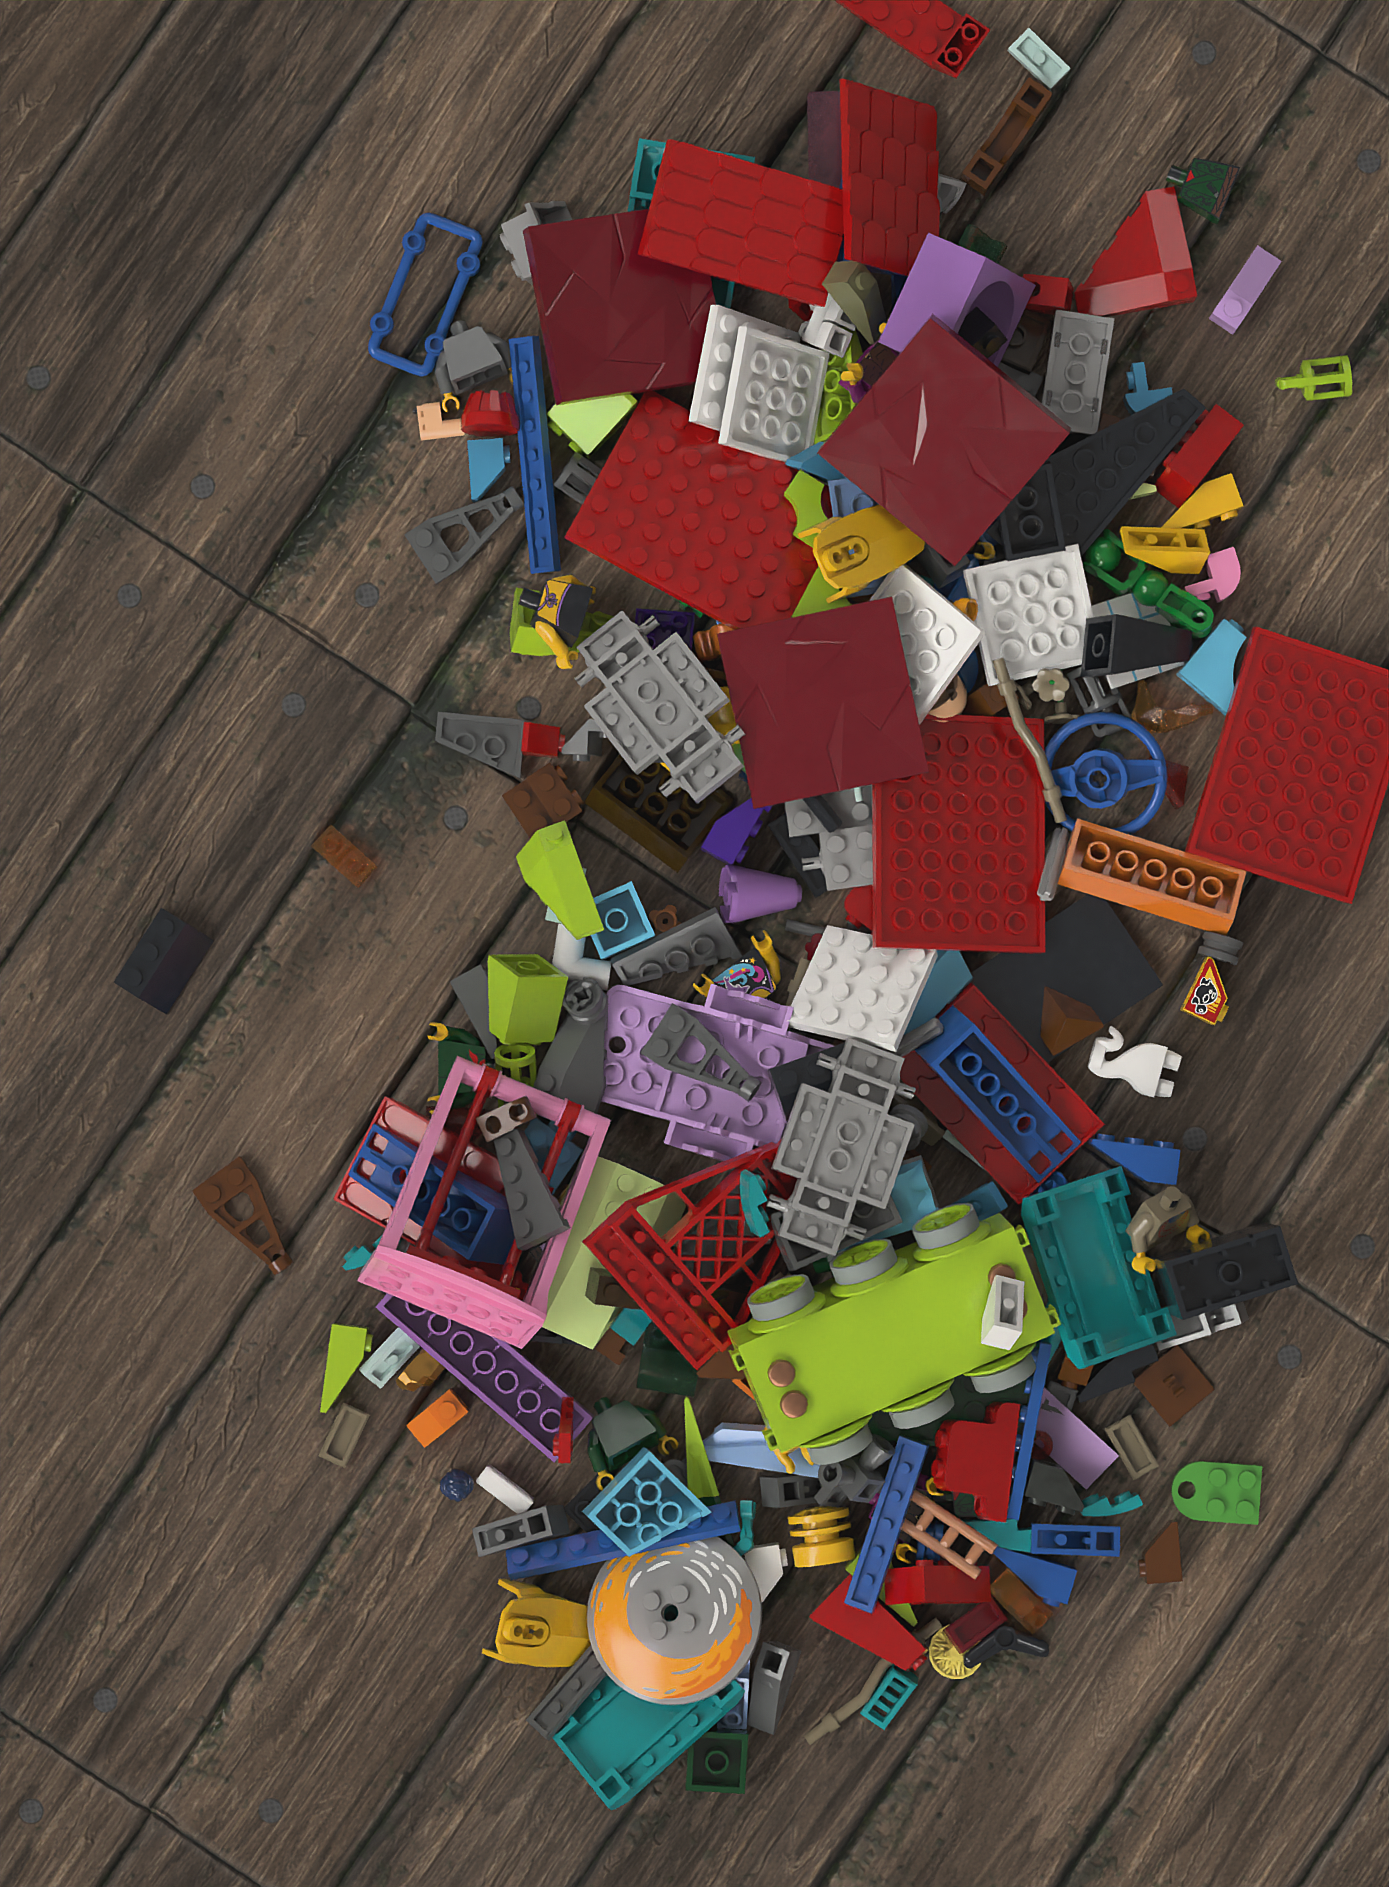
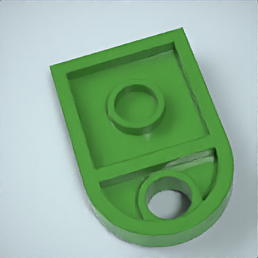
M1212 1461L1190 1462L1180 1468L1173 1478L1171 1484L1172 1500L1182 1514L1193 1520L1258 1525L1262 1465ZM1189 1481L1194 1485V1493L1191 1497L1183 1498L1179 1495L1178 1487L1182 1482Z

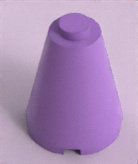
M725 865L726 868L721 870L719 896H723L725 905L720 906V913L724 923H735L793 909L796 907L797 902H801L802 888L801 885H797L796 880L793 878L736 865Z

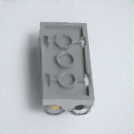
M1056 310L1052 324L1041 403L1071 427L1069 434L1088 437L1098 430L1115 318Z

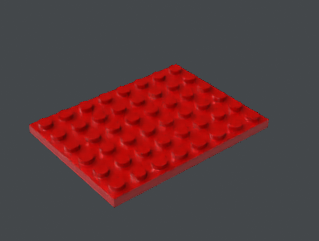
M654 391L644 392L567 531L565 539L734 630L791 618L819 566L813 554V548L793 535L797 522L796 513L792 504L783 496L799 470L785 465L786 463L783 461L719 444L720 431L690 422L689 410ZM824 484L825 486L821 493V507L825 516L830 519L833 517L829 486Z
M1257 626L1253 627L1185 852L1346 904H1352L1389 782V670Z
M927 714L919 727L929 772L872 784L873 948L1045 953V901H1041L1037 895L1045 864V798L1042 792L1044 786L1035 759L1015 730L1011 717L955 715L948 718H939ZM1024 718L1026 725L1044 750V719Z

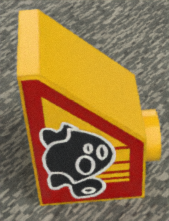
M1208 956L1205 957L1180 1010L1210 1025H1215L1216 1021L1222 1022L1229 1006L1225 1005L1227 995L1215 961Z

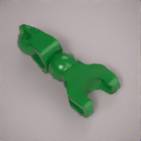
M1104 529L1103 537L1096 538L1085 551V561L1082 562L1084 572L1097 578L1100 583L1115 594L1123 596L1133 592L1135 599L1140 604L1155 607V611L1166 618L1174 627L1192 631V639L1202 640L1210 634L1214 618L1212 609L1194 595L1181 590L1172 583L1169 585L1167 578L1162 573L1156 570H1147L1146 562L1125 554L1122 540L1109 529ZM1121 553L1138 564L1137 568L1129 573L1128 580L1124 583L1107 574L1119 565ZM1197 617L1203 623H1195L1192 619Z

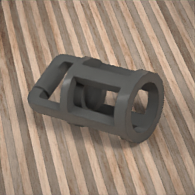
M576 451L553 485L582 505L586 498L565 484V481L588 495L596 478L577 464L579 463L596 476L600 474L602 469Z
M1081 667L1067 674L1085 714L1111 712L1114 710L1112 705L1118 703L1123 715L1132 719L1118 687L1111 689L1113 695L1111 693L1106 694L1098 676L1083 677L1093 698V701L1090 702L1091 706H1089L1077 678L1081 677ZM1097 724L1091 725L1097 737H1103L1107 734L1110 736L1124 729L1112 724H1105L1102 729H1099Z

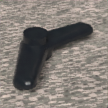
M1004 1625L995 1629L966 1652L963 1656V1662L966 1668H973L996 1653L1008 1649L1039 1657H1047L1049 1645L1046 1641Z

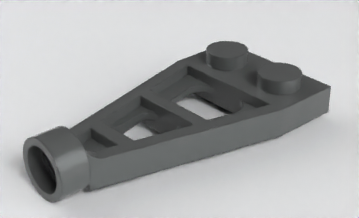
M511 486L499 495L429 518L404 535L435 583L439 584L462 569L505 521L524 506V503L513 486ZM505 498L510 503V508L504 506L503 500ZM483 509L489 510L494 517L493 522L482 532H476L469 522V517ZM462 524L469 532V540L459 551L452 552L442 540L441 531L446 527Z
M673 1003L641 1051V1054L666 1070L737 1093L748 1102L755 1096L761 1086V1081L752 1075L750 1076L698 1019ZM689 1036H695L706 1049V1054L698 1064L681 1061L677 1055ZM715 1055L719 1056L730 1067V1071L724 1079L710 1075L705 1070ZM746 1080L740 1089V1083Z

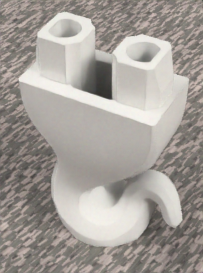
M1110 1026L1109 1033L1113 1036L1112 1039L1106 1037L1095 1038L1088 1062V1068L1094 1074L1103 1078L1124 1079L1136 1092L1145 1096L1171 1097L1174 1082L1160 1079L1162 1067L1178 1071L1181 1055L1167 1050L1168 1047L1143 1043L1130 1048L1109 1062L1105 1059V1053L1117 1051L1122 1047L1124 1042L1122 1034L1113 1026Z

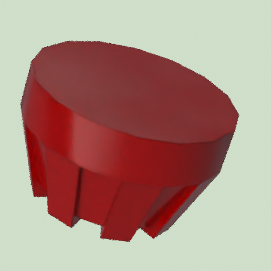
M482 390L470 393L461 415V431L469 435L482 437H503L517 434V431H520V422L512 395L507 392L499 394L497 390H490V393H485Z

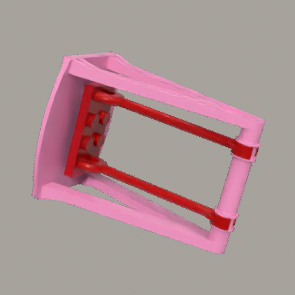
M457 1056L381 1240L362 1268L357 1281L522 1349L539 1331L546 1319L548 1292L611 1120L584 1109V1105L570 1101L568 1098L562 1100L502 1074L503 1071L501 1070L498 1071L486 1066L484 1063L481 1066ZM460 1083L472 1087V1091L476 1093L415 1245L409 1244L404 1252L397 1251L396 1248ZM492 1096L508 1103L527 1096L535 1114L554 1121V1125L558 1127L541 1173L546 1175L548 1182H550L568 1133L578 1131L590 1136L559 1210L562 1217L567 1219L571 1228L547 1240L522 1301L518 1299L521 1290L510 1286L523 1251L517 1249L515 1239L497 1280L487 1277V1272L476 1267L468 1269L459 1265L460 1262L453 1257L443 1255L441 1258L427 1252L434 1229L477 1124L476 1118L480 1116L486 1099L492 1098Z

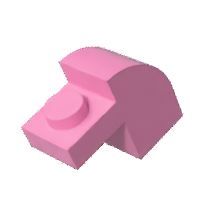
M1234 547L1209 554L1205 562L1209 579L1185 586L1182 590L1194 595L1201 601L1210 599V593L1214 592L1217 603L1225 600L1238 586L1241 575L1240 564Z

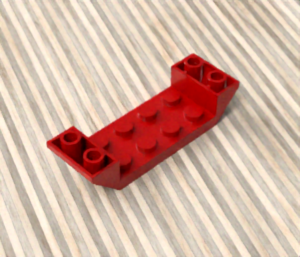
M835 0L838 4L930 68L956 79L990 32L989 28L966 13L963 17L940 0Z

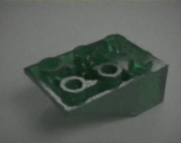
M651 1321L645 1330L636 1388L694 1397L698 1379L696 1373L699 1369H694Z

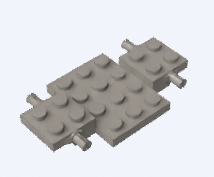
M622 610L576 647L585 658L588 667L578 676L574 677L577 683L582 688L596 677L607 687L585 704L584 707L637 775L661 757L670 769L672 776L671 779L659 787L663 795L667 798L677 788L681 787L688 791L698 804L744 767L735 755L732 744L746 734L737 724L726 735H723L716 731L707 720L730 700L679 634L675 632L653 650L646 635L660 626L655 617L652 615L638 626Z
M872 785L861 787L863 801L856 802L854 788L822 795L842 820V825L831 833L825 829L803 799L785 803L789 838L819 834L821 847L819 856L802 858V864L814 863L803 865V871L821 868L825 876L827 891L873 885Z
M851 1038L846 1039L843 1051L837 1059L822 1053L818 1057L819 1060H817L816 1065L833 1070L832 1082L828 1092L804 1083L800 1085L771 1168L798 1179L793 1193L788 1200L771 1194L769 1200L774 1202H767V1207L783 1212V1222L778 1233L779 1237L831 1256H836L839 1244L846 1235L861 1241L865 1237L859 1233L866 1234V1228L850 1224L857 1200L883 1210L886 1209L915 1126L913 1123L887 1114L895 1093L912 1100L914 1096L912 1093L916 1091L915 1087L900 1083V1070L905 1058Z

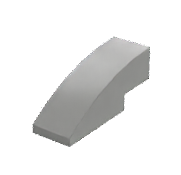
M1242 1301L1185 1320L1171 1315L1177 1335L1156 1343L1158 1349L1162 1350L1242 1324L1249 1320L1244 1303Z

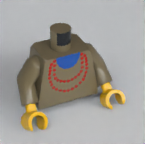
M1167 1187L1164 1191L1145 1200L1126 1228V1232L1131 1237L1133 1252L1137 1254L1133 1258L1132 1268L1139 1273L1145 1275L1146 1269L1151 1272L1155 1270V1261L1146 1257L1145 1251L1185 1231L1186 1227H1189L1186 1232V1238L1192 1243H1199V1237L1204 1240L1210 1239L1209 1232L1197 1224L1199 1218L1189 1196L1183 1192L1181 1193L1177 1187Z

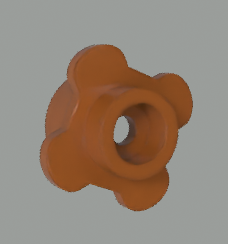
M667 905L663 910H652L650 912L649 919L654 924L655 936L681 924L677 920V909L675 906ZM663 919H668V923L663 924Z

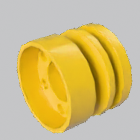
M811 1507L788 1516V1524H802V1528L790 1530V1536L804 1537L805 1541L792 1547L795 1567L833 1564L856 1558L853 1538L839 1537L840 1531L851 1527V1522H837L838 1518L849 1516L848 1507Z

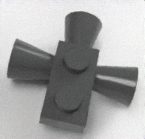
M872 1434V1442L864 1449L861 1456L854 1455L836 1463L820 1465L818 1478L822 1485L814 1498L820 1506L837 1508L846 1497L850 1501L869 1503L876 1493H881L882 1487L886 1482L885 1478L889 1466L881 1464L895 1454L894 1447L882 1436Z

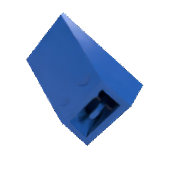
M1096 1133L1094 1139L1087 1141L1089 1145L1142 1181L1171 1185L1177 1184L1180 1150L1173 1149L1174 1143L1153 1141V1146L1144 1145L1145 1139L1124 1137V1143L1114 1142L1115 1136Z

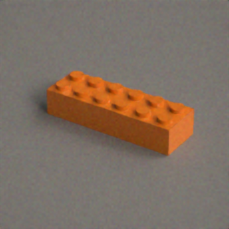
M1077 818L1070 835L1058 885L1226 936L1235 918L1246 871Z

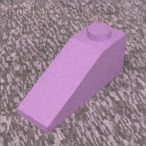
M1257 245L1209 319L1233 335L1282 261Z

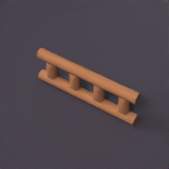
M915 1489L911 1501L925 1511L916 1524L905 1518L901 1530L976 1580L982 1571L975 1566L976 1561L984 1550L992 1555L998 1544ZM934 1517L950 1526L940 1541L925 1532ZM959 1533L974 1543L965 1558L950 1549Z

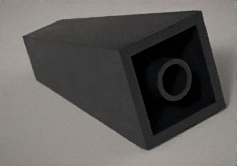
M1119 614L1086 618L1081 677L1119 674L1189 661L1193 649L1192 631Z

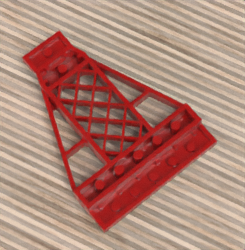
M781 1140L776 1144L770 1142L625 1201L582 1241L696 1370L718 1350L724 1352L732 1344L727 1331L745 1324L751 1312L747 1298L754 1291L764 1286L781 1252L775 1238L757 1276L748 1268L745 1262L775 1234L770 1215H767L769 1221L766 1225L770 1231L761 1238L755 1234L743 1235L746 1219L743 1213L740 1194L730 1193L740 1183L741 1171L747 1169L752 1172L754 1169H757L759 1173L753 1174H759L766 1188L769 1183L778 1193L772 1195L788 1200L793 1193L798 1178L771 1169ZM734 1168L727 1177L697 1204H693L682 1192V1188ZM766 1189V1190L763 1191V1192H764V1194H765L767 1200H769V1197H770L771 1194H767V1189ZM675 1192L687 1205L688 1212L663 1236H659L636 1209L640 1205ZM726 1199H739L738 1214H725ZM764 1202L759 1206H762V1208L766 1211V1202ZM719 1203L718 1214H707ZM704 1219H718L716 1235L703 1234ZM724 1220H738L737 1235H723ZM695 1224H697L696 1234H686ZM682 1240H696L695 1255H681ZM703 1240H716L715 1255H701ZM723 1240L736 1241L735 1253L732 1256H722ZM674 1244L675 1253L670 1249ZM681 1260L694 1261L693 1274ZM701 1261H714V1271L711 1276H700ZM741 1267L753 1281V1284L736 1318L733 1320L711 1294Z

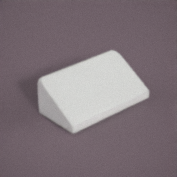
M487 1465L476 1479V1482L517 1514L526 1512L534 1503V1497L492 1465Z

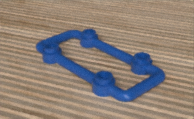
M428 212L419 216L413 231L406 233L402 239L405 251L382 310L371 318L370 327L373 333L368 343V352L371 357L417 376H426L432 372L439 354L444 351L443 341L446 339L469 277L476 275L480 270L478 255L483 240L478 231L434 213ZM430 224L469 239L471 243L468 251L462 253L457 259L456 264L459 274L436 332L429 335L425 340L424 346L427 355L424 363L421 365L382 350L379 347L383 337L390 335L394 329V322L391 316L415 256L420 255L426 248V241L423 235L427 225Z

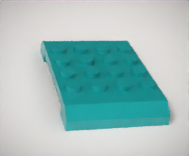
M1122 1166L1025 1197L1022 1200L1021 1217L1049 1302L1056 1309L1061 1325L1057 1327L1067 1357L1078 1369L1089 1367L1177 1335L1168 1307L1161 1308L1149 1270L1146 1269V1274L1144 1275L1132 1268L1133 1258L1137 1254L1133 1252L1131 1237L1126 1232V1228L1132 1218L1124 1196L1131 1193Z
M675 1605L668 1606L664 1611L665 1620L668 1622L674 1621L678 1617V1608ZM606 1675L552 1738L610 1810H614L630 1801L735 1707L744 1695L745 1690L735 1679L727 1687L706 1699L684 1705H663L640 1699L628 1693Z

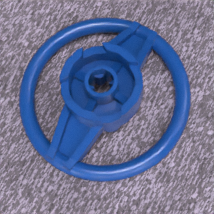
M1094 712L1079 716L1077 719H1073L1062 726L1053 735L1044 750L1055 785H1059L1062 796L1077 797L1090 808L1102 809L1112 806L1125 797L1128 791L1155 783L1152 798L1145 810L1133 821L1123 826L1112 828L1113 830L1129 835L1136 833L1151 821L1163 802L1167 788V767L1163 752L1151 733L1129 717L1111 712ZM1094 724H1112L1127 729L1145 744L1152 756V759H1124L1123 755L1119 752L1097 748L1082 754L1075 761L1074 765L1051 770L1055 754L1066 738L1075 731ZM1097 771H1101L1107 777V781H1104V786H1100L1099 781L1093 780V775L1098 774ZM1045 801L1049 811L1053 815L1049 802ZM1065 813L1067 820L1060 822V824L1072 832L1076 821Z

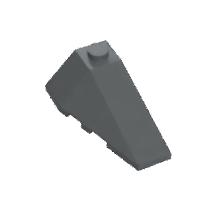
M608 1009L600 1020L588 1025L579 1024L574 1021L569 1012L567 1013L540 1065L534 1088L562 1100L568 1098L570 1101L584 1105V1109L597 1114L606 1088V1077L603 1076L604 1060L607 1059V1050L604 1049V1037L607 1031Z
M890 1195L884 1210L857 1200L850 1224L866 1228V1234L859 1233L864 1235V1239L902 1223V1219ZM778 1211L770 1215L777 1245L789 1271L797 1270L829 1255L779 1237L778 1233L783 1222V1212ZM846 1235L840 1242L837 1251L861 1240Z

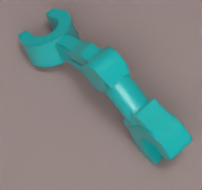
M750 1500L740 1501V1516L742 1519L741 1540L733 1548L741 1556L754 1548L752 1526L756 1514V1502Z

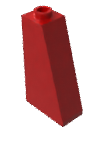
M851 1574L809 1616L814 1622L905 1671H909L911 1668L916 1671L928 1659L925 1654L929 1649L879 1600L873 1613L844 1603L853 1577Z

